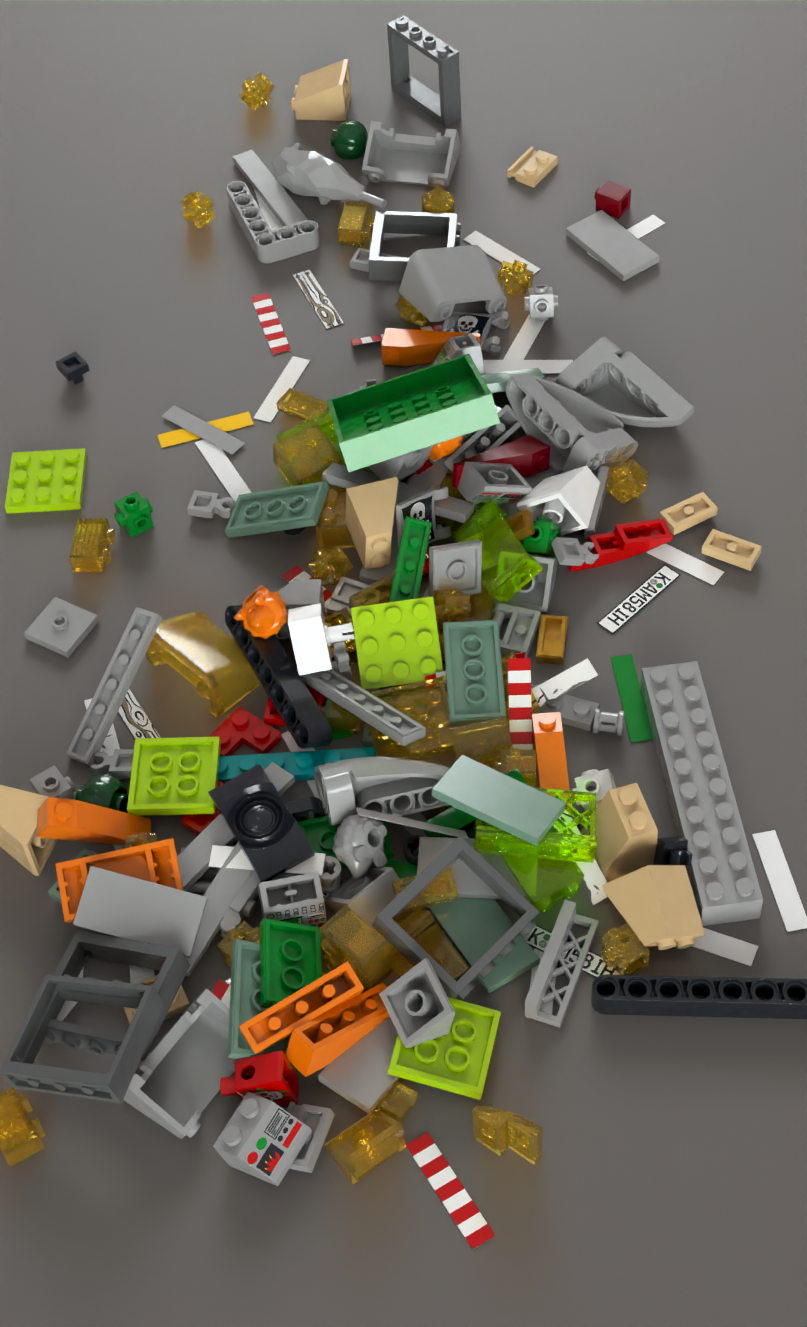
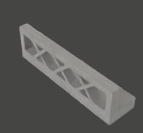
M564 900L525 1000V1017L559 1028L562 1025L599 926L598 920L576 914V902ZM573 924L590 928L588 934L575 939L571 932ZM575 948L579 955L578 960L566 965L561 956L562 953ZM565 973L569 980L568 986L556 990L551 982L552 979ZM553 999L556 1000L559 1006L557 1016L540 1011L544 1003Z

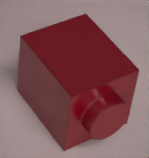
M607 180L595 192L596 211L603 210L609 216L619 219L630 207L631 188Z

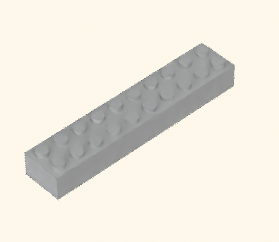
M693 661L642 668L641 692L677 836H682L688 840L687 851L693 854L691 866L685 865L702 925L708 926L759 919L763 897L698 662Z

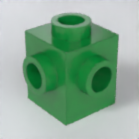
M137 491L114 502L117 511L114 514L118 525L123 527L131 538L154 527L151 517L153 508L147 498L143 499Z
M537 517V521H533L535 533L522 539V552L556 557L551 543L556 537H562L561 527L553 524V520L550 518Z

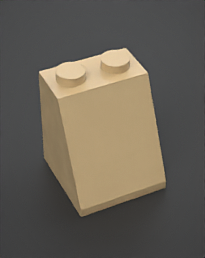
M344 59L300 76L299 84L295 85V98H292L291 108L292 111H295L296 120L346 121L352 96L349 60Z
M397 477L346 489L345 523L365 570L380 568L390 564L396 520Z
M637 783L608 790L580 833L607 882H610L647 865H653L658 829Z
M0 785V847L33 875L40 876L58 840L37 837V809L48 796Z
M647 865L602 885L606 895L644 946H658L659 950L677 946V949H684L694 946V940L706 936L685 865Z

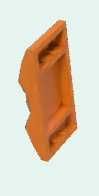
M173 838L55 864L64 921L66 923L74 922L90 866L183 890Z

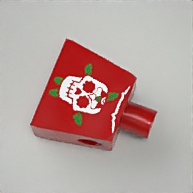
M276 1051L237 1060L235 1063V1076L222 1077L220 1079V1090L223 1097L238 1095L242 1101L247 1092L271 1100L280 1107H288L290 1102H295L298 1105L299 1077L284 1052Z

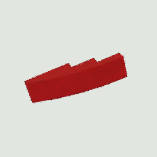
M664 519L615 525L614 532L589 536L588 542H592L595 545L590 553L599 555V558L593 564L584 562L581 566L567 565L570 572L622 561L672 541L673 535Z

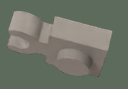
M194 490L187 507L188 515L213 519L214 514H219L223 518H230V508H234L235 500L230 497L220 499L219 493Z
M556 537L551 543L559 565L581 566L584 562L593 564L599 558L598 554L590 553L595 546L592 542L580 545L577 538Z
M345 642L334 643L332 670L352 681L349 655L346 653Z
M115 749L113 756H108L104 752L95 753L94 756L97 763L101 764L91 765L94 775H105L109 772L110 776L114 778H131L134 749Z

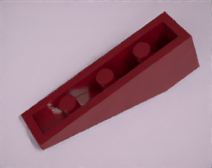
M528 435L454 463L452 487L458 488L465 462L511 464L522 477H529L549 469L551 446Z

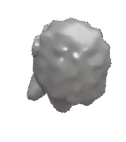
M358 814L350 815L343 819L333 838L334 846L332 850L336 854L337 860L343 862L349 868L354 878H360L370 868L372 863L376 867H383L387 863L383 846L387 829L382 822Z

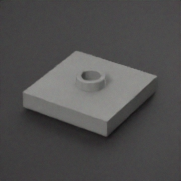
M476 539L429 547V597L433 596L434 601L481 593L482 542Z
M54 597L24 632L27 640L69 658L96 626L99 619L98 615Z

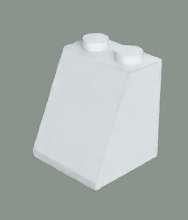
M587 465L543 479L531 490L530 494L522 498L517 503V508L520 511L526 508L530 510L533 514V521H537V517L552 519L553 524L561 527L562 535L582 530L589 526L600 481Z

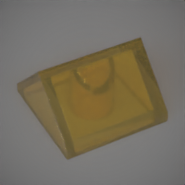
M375 1109L371 1114L366 1115L324 1144L326 1150L352 1185L406 1148L404 1130L401 1123L378 1109Z

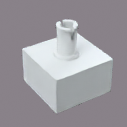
M321 603L288 610V626L299 676L332 669L331 643L350 639L354 640L355 635L352 622L328 627L325 625Z

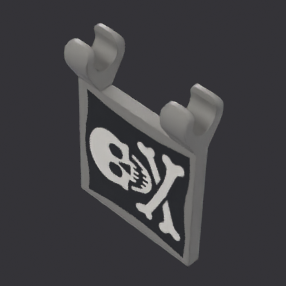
M500 311L495 314L452 312V315L444 321L443 330L441 331L480 333L481 350L496 355L501 351V346H498L500 338L496 336L487 337L491 325L501 329L509 327L510 321L507 320L509 314L507 311Z
M435 484L431 486L430 490L396 504L398 548L406 516L432 523L428 544L451 536L450 526L442 528V524H436L434 500L448 498V487L440 488V485Z

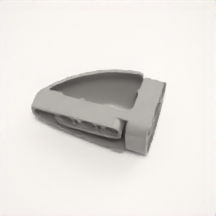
M607 336L600 338L567 366L555 381L556 384L575 391L600 405L625 425L652 428L673 427L683 424L694 414V407L633 353L627 351L623 354L622 349Z
M529 374L510 376L506 386V395L527 436L531 435L551 446L549 466L555 473L560 474L587 465L592 473L597 475L598 469L602 465L610 467V474L637 450L638 443L623 430V422L590 399L559 384Z
M373 756L337 761L315 766L314 769L317 791L331 826L341 824L343 819L350 815L358 814L356 807L400 817L449 805L432 797L433 787L450 769L442 765L406 758Z

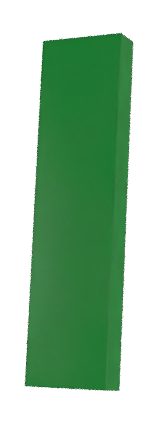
M406 516L388 602L418 598L432 526L431 522Z

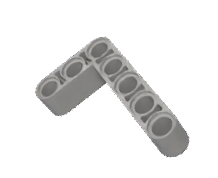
M232 181L227 185L230 208L260 262L273 263L315 250L320 246L319 229L316 221L304 220L271 230L247 185L242 181Z

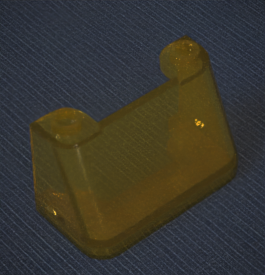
M194 610L161 620L146 652L147 660L155 667L159 663L161 665L168 663L196 687L197 695L200 698L204 696L209 699L211 705L208 707V711L216 718L220 717L261 684L237 642L212 623L204 612Z

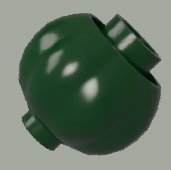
M347 120L342 122L338 129H333L331 146L335 147V153L338 157L353 160L360 158L365 153L368 140L365 126L359 121Z
M96 775L88 780L76 793L75 800L128 813L129 795H127V790L121 781L113 776Z

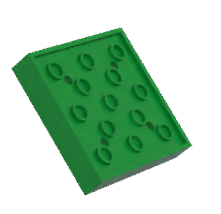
M469 354L327 400L348 473L500 423L492 393Z

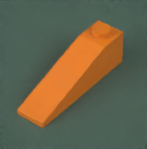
M386 328L381 344L382 365L411 366L432 363L448 338L469 333ZM472 333L481 346L480 333Z
M560 712L532 714V737L539 791L552 797L559 793L572 817Z
M48 797L37 809V837L134 847L151 843V819L79 800Z
M347 961L241 1024L239 1029L254 1054H257L290 1036L293 1029L360 995L364 987Z
M381 983L293 1029L285 1054L289 1062L305 1077L333 1062L389 1017V1013L379 995L387 986Z

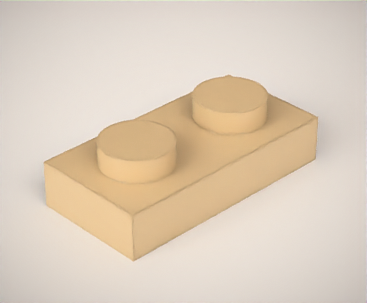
M701 492L660 511L659 519H664L671 533L675 535L717 515L718 507L704 492Z
M712 529L702 546V554L751 571L761 554L762 546Z

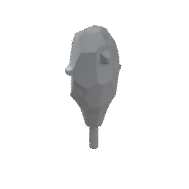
M300 143L294 144L291 148L284 147L272 162L277 182L294 194L318 197L320 204L326 205L331 200L365 201L382 209L387 205L385 199L365 192L364 186L350 176L341 164L320 152L304 151Z

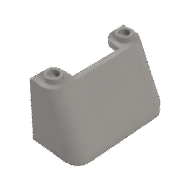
M371 121L362 165L363 175L368 181L373 183L385 181L443 189L450 183L460 152L461 143L457 129L446 128L445 135L443 136L441 133H437L436 137L396 134L394 128L386 131L382 128V122Z
M478 245L417 250L408 260L398 291L430 322L448 319L452 315L454 306L457 303L484 301L486 302V311L489 314L504 311L507 303L506 295L485 251Z
M208 989L204 990L138 1066L123 1100L180 1139L186 1135L191 1138L203 1124L199 1120L202 1111L220 1090V1079L231 1076L235 1072V1063L239 1060L228 1058L230 1008Z

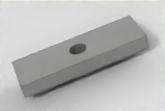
M601 465L597 475H595L600 481V486L589 526L584 529L585 539L595 535L608 487L610 468L608 466Z

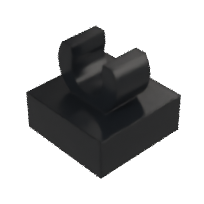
M76 351L56 361L57 369L68 381L73 380L75 385L84 380L83 374L90 371L88 363Z
M682 836L658 838L653 865L685 864L686 866H691L693 854L687 851L688 840Z

